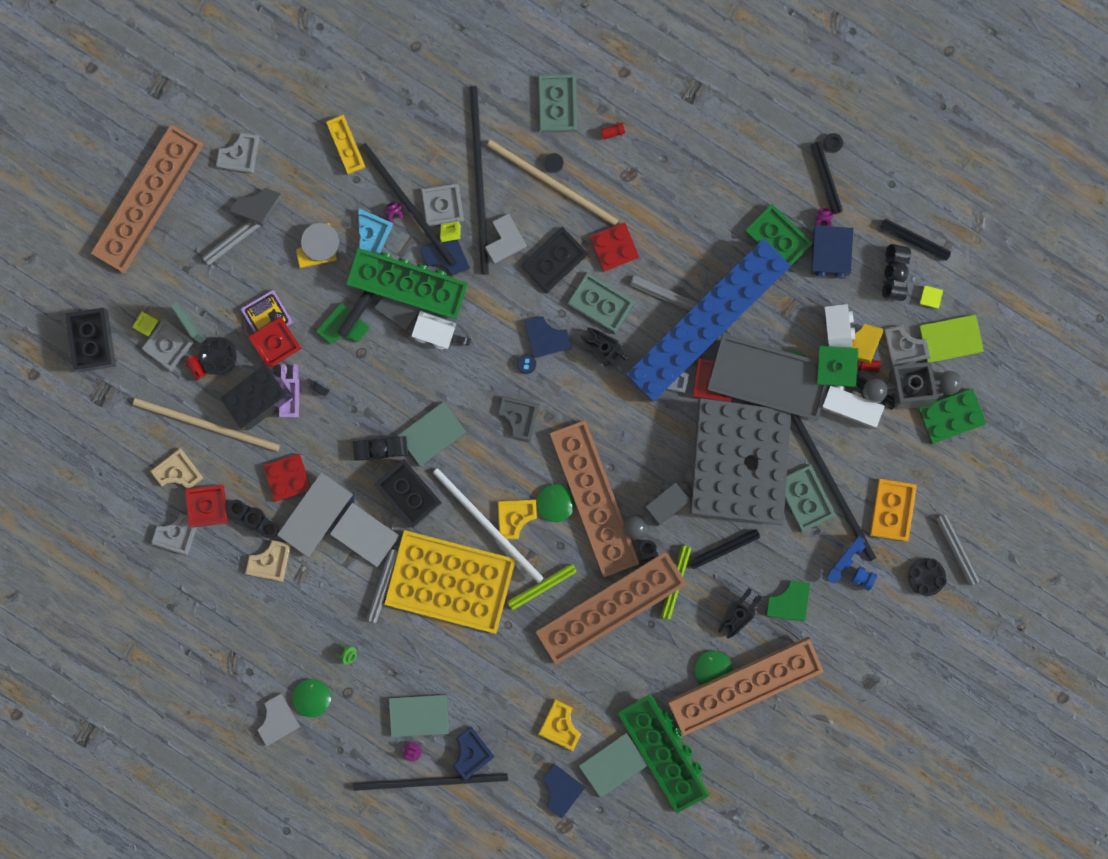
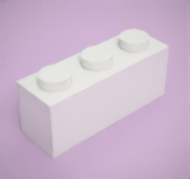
M834 385L828 387L822 405L823 410L870 428H877L885 407L881 405V402L872 403L862 398L863 394L852 391V393L846 392L842 386Z

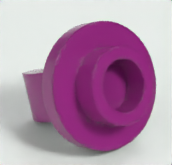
M391 202L385 206L386 208L383 212L385 215H388L391 223L394 222L392 218L394 214H399L400 218L403 219L400 203Z
M827 208L818 209L814 213V217L817 218V226H820L823 220L827 221V226H831L830 219L833 218L834 213Z
M409 742L403 747L402 754L406 760L413 762L420 758L422 749L418 743Z

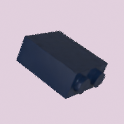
M815 225L813 228L810 274H815V277L834 275V278L845 279L846 276L851 274L853 228Z

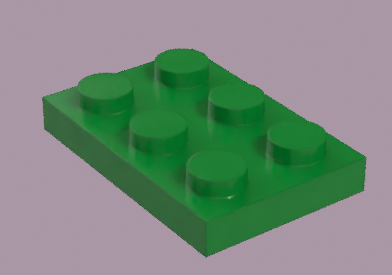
M773 204L745 230L757 244L765 239L790 265L813 244Z
M973 388L937 401L933 406L918 408L931 444L986 424Z

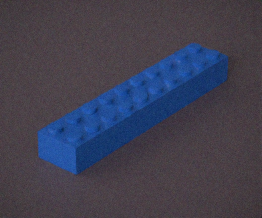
M763 239L627 373V376L654 402L791 265Z

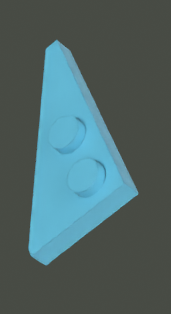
M359 208L360 249L380 255L393 227V223Z

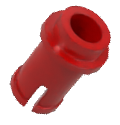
M616 122V125L601 128L603 139L606 140L625 134L623 122Z
M194 355L185 360V366H188L195 381L206 376V373L198 362L199 358H196Z
M872 360L870 364L858 361L857 368L859 371L869 370L879 373L881 361Z

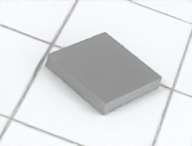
M459 183L421 189L425 220L430 227L456 221L464 222Z
M163 319L141 349L169 371L173 372L195 341Z

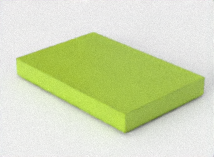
M976 315L919 326L921 339L927 340L930 358L926 359L927 363L984 352Z

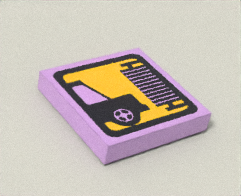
M274 290L241 308L254 332L279 316L283 318L287 326L293 324Z

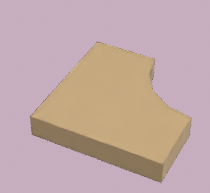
M181 448L150 471L162 487L169 483H178L187 489H191L204 479Z
M272 540L269 547L263 553L249 555L245 574L283 582L291 545Z

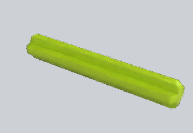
M686 545L681 546L676 562V567L682 576L684 575L691 552V547ZM679 590L665 598L660 615L661 618L667 620L671 618Z
M573 564L566 566L509 600L508 605L512 610L518 608L577 572Z

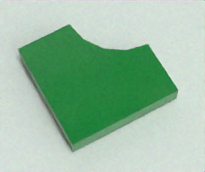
M341 303L316 332L330 344L343 339L344 337H341L337 331L350 313V310ZM359 318L346 338L359 342L369 331L370 327Z
M790 580L789 586L784 593L775 597H769L766 616L805 621L810 583Z

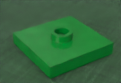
M819 346L817 384L856 387L858 348Z

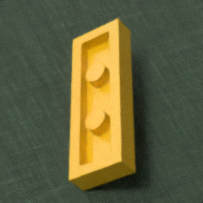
M344 115L327 121L326 123L348 175L365 169V164Z

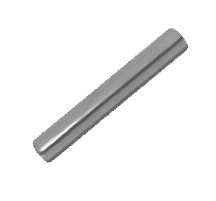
M250 221L246 222L202 257L207 265H210L260 225Z
M634 275L631 280V286L685 310L691 311L698 304V302Z
M945 514L937 517L936 520L970 586L975 585L979 582V579L951 523Z
M390 549L367 616L368 622L376 623L393 574L398 555L397 550Z

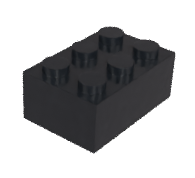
M97 308L66 313L73 370L79 373L116 367L108 310Z
M264 364L220 399L240 429L249 431L292 399L293 395L275 368Z
M405 459L400 461L375 483L376 487L412 528H415L443 504Z

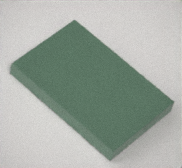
M576 74L538 75L540 132L578 131Z
M586 272L567 305L616 334L636 301L589 272Z
M177 302L171 305L172 310L190 337L198 343H204L206 338L187 309Z
M442 402L398 436H407L408 450L418 464L422 466L467 432L445 402Z
M811 464L787 475L785 501L801 533L836 516Z
M447 695L389 698L391 737L449 734Z
M627 733L579 765L600 798L648 766Z

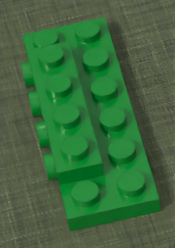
M360 248L357 249L346 285L457 319L467 282L446 276L447 273L441 270L429 271L428 266L417 264V266L410 265V261L399 258V260L392 259V255L381 252L379 255Z
M652 694L643 697L618 712L619 717L676 814L709 797L710 793L701 779L703 776L701 774L703 771L701 765L692 759V750L682 742L683 735L678 728L675 729L672 725L673 718L668 711L665 712L664 709L660 710Z

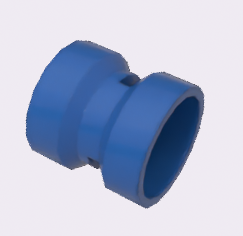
M859 566L851 583L855 585L861 584L863 589L870 591L875 583L877 574L866 572L864 567Z

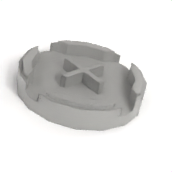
M312 224L302 235V249L314 261L322 262L329 260L339 249L340 241L338 234L328 224Z

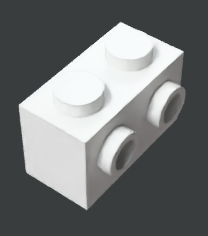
M848 304L825 307L829 346L853 347L852 339H856L855 329L850 327V323L854 322L853 311L848 310Z
M420 311L411 337H414L416 341L421 343H432L438 349H448L456 323Z

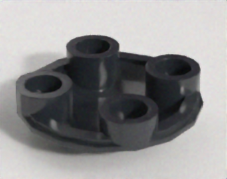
M212 337L206 340L199 348V361L208 373L215 375L224 374L235 365L237 359L236 349L228 339Z
M920 559L909 570L908 580L910 586L916 593L922 596L936 595L947 583L945 570L936 559Z

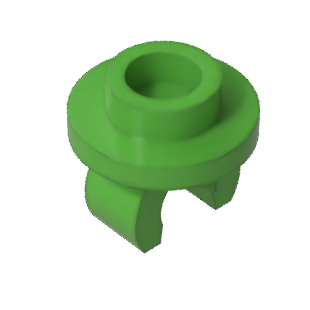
M341 644L340 647L344 648V652L342 655L336 653L335 656L341 659L343 664L348 665L356 659V648Z

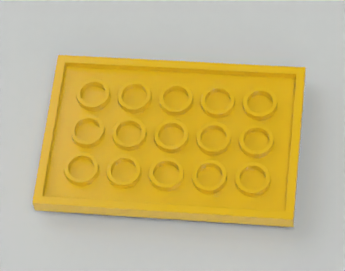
M404 530L384 605L497 634L516 560Z

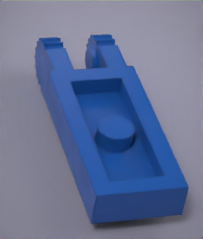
M860 535L856 538L829 572L828 581L836 583L841 578L842 569L847 570L853 563L851 558L854 554L859 555L865 548L863 544L865 542L864 538Z

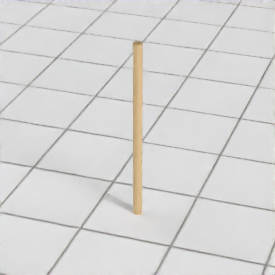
M490 140L487 147L613 226L617 225L619 220L494 141Z
M137 398L133 401L134 406L279 452V444Z

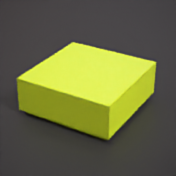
M459 221L440 224V238L442 242L460 239L461 226Z
M924 286L919 305L939 309L943 290Z
M141 311L132 328L150 337L159 321Z

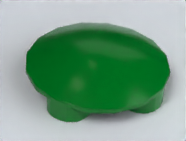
M552 484L546 486L537 497V508L540 515L550 522L566 520L574 510V497L569 489L562 485Z
M713 650L699 657L694 671L697 680L703 685L733 671V667L728 656Z
M307 679L300 682L293 693L295 709L306 717H317L323 714L331 702L330 690L322 681L316 679Z

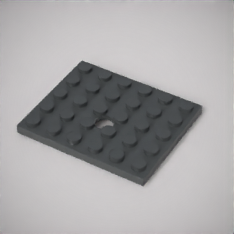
M698 399L689 514L783 525L791 413L774 408ZM747 456H753L757 460V467L754 470H748L744 465V459Z

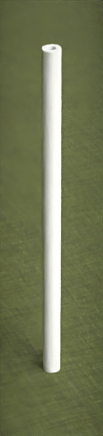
M438 468L432 473L538 583L544 579Z

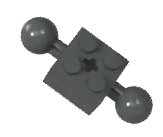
M931 362L893 366L888 373L890 383L886 384L878 378L870 379L863 387V394L872 403H879L887 395H892L895 410L933 406L938 399L937 390L946 395L956 394L961 389L962 379L957 372L951 370L941 373L938 378L934 379Z
M693 467L685 471L682 483L677 485L675 482L671 485L669 482L660 490L662 493L660 496L656 497V495H653L645 502L647 506L644 508L646 511L641 516L632 515L624 522V532L629 538L634 540L643 538L648 532V525L653 520L660 526L690 501L686 494L691 490Z

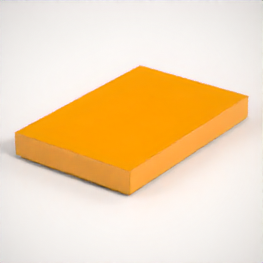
M878 479L869 536L908 542L916 484Z

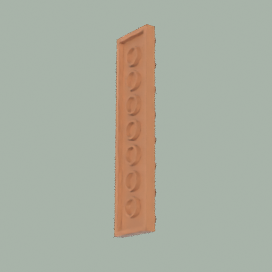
M171 124L91 254L125 274L204 144Z
M586 420L550 433L603 578L638 565V558L630 538L624 532L623 518Z
M666 551L537 630L536 634L557 665L686 586L687 583Z
M806 637L668 700V703L682 735L685 736L817 676L824 671L810 638Z

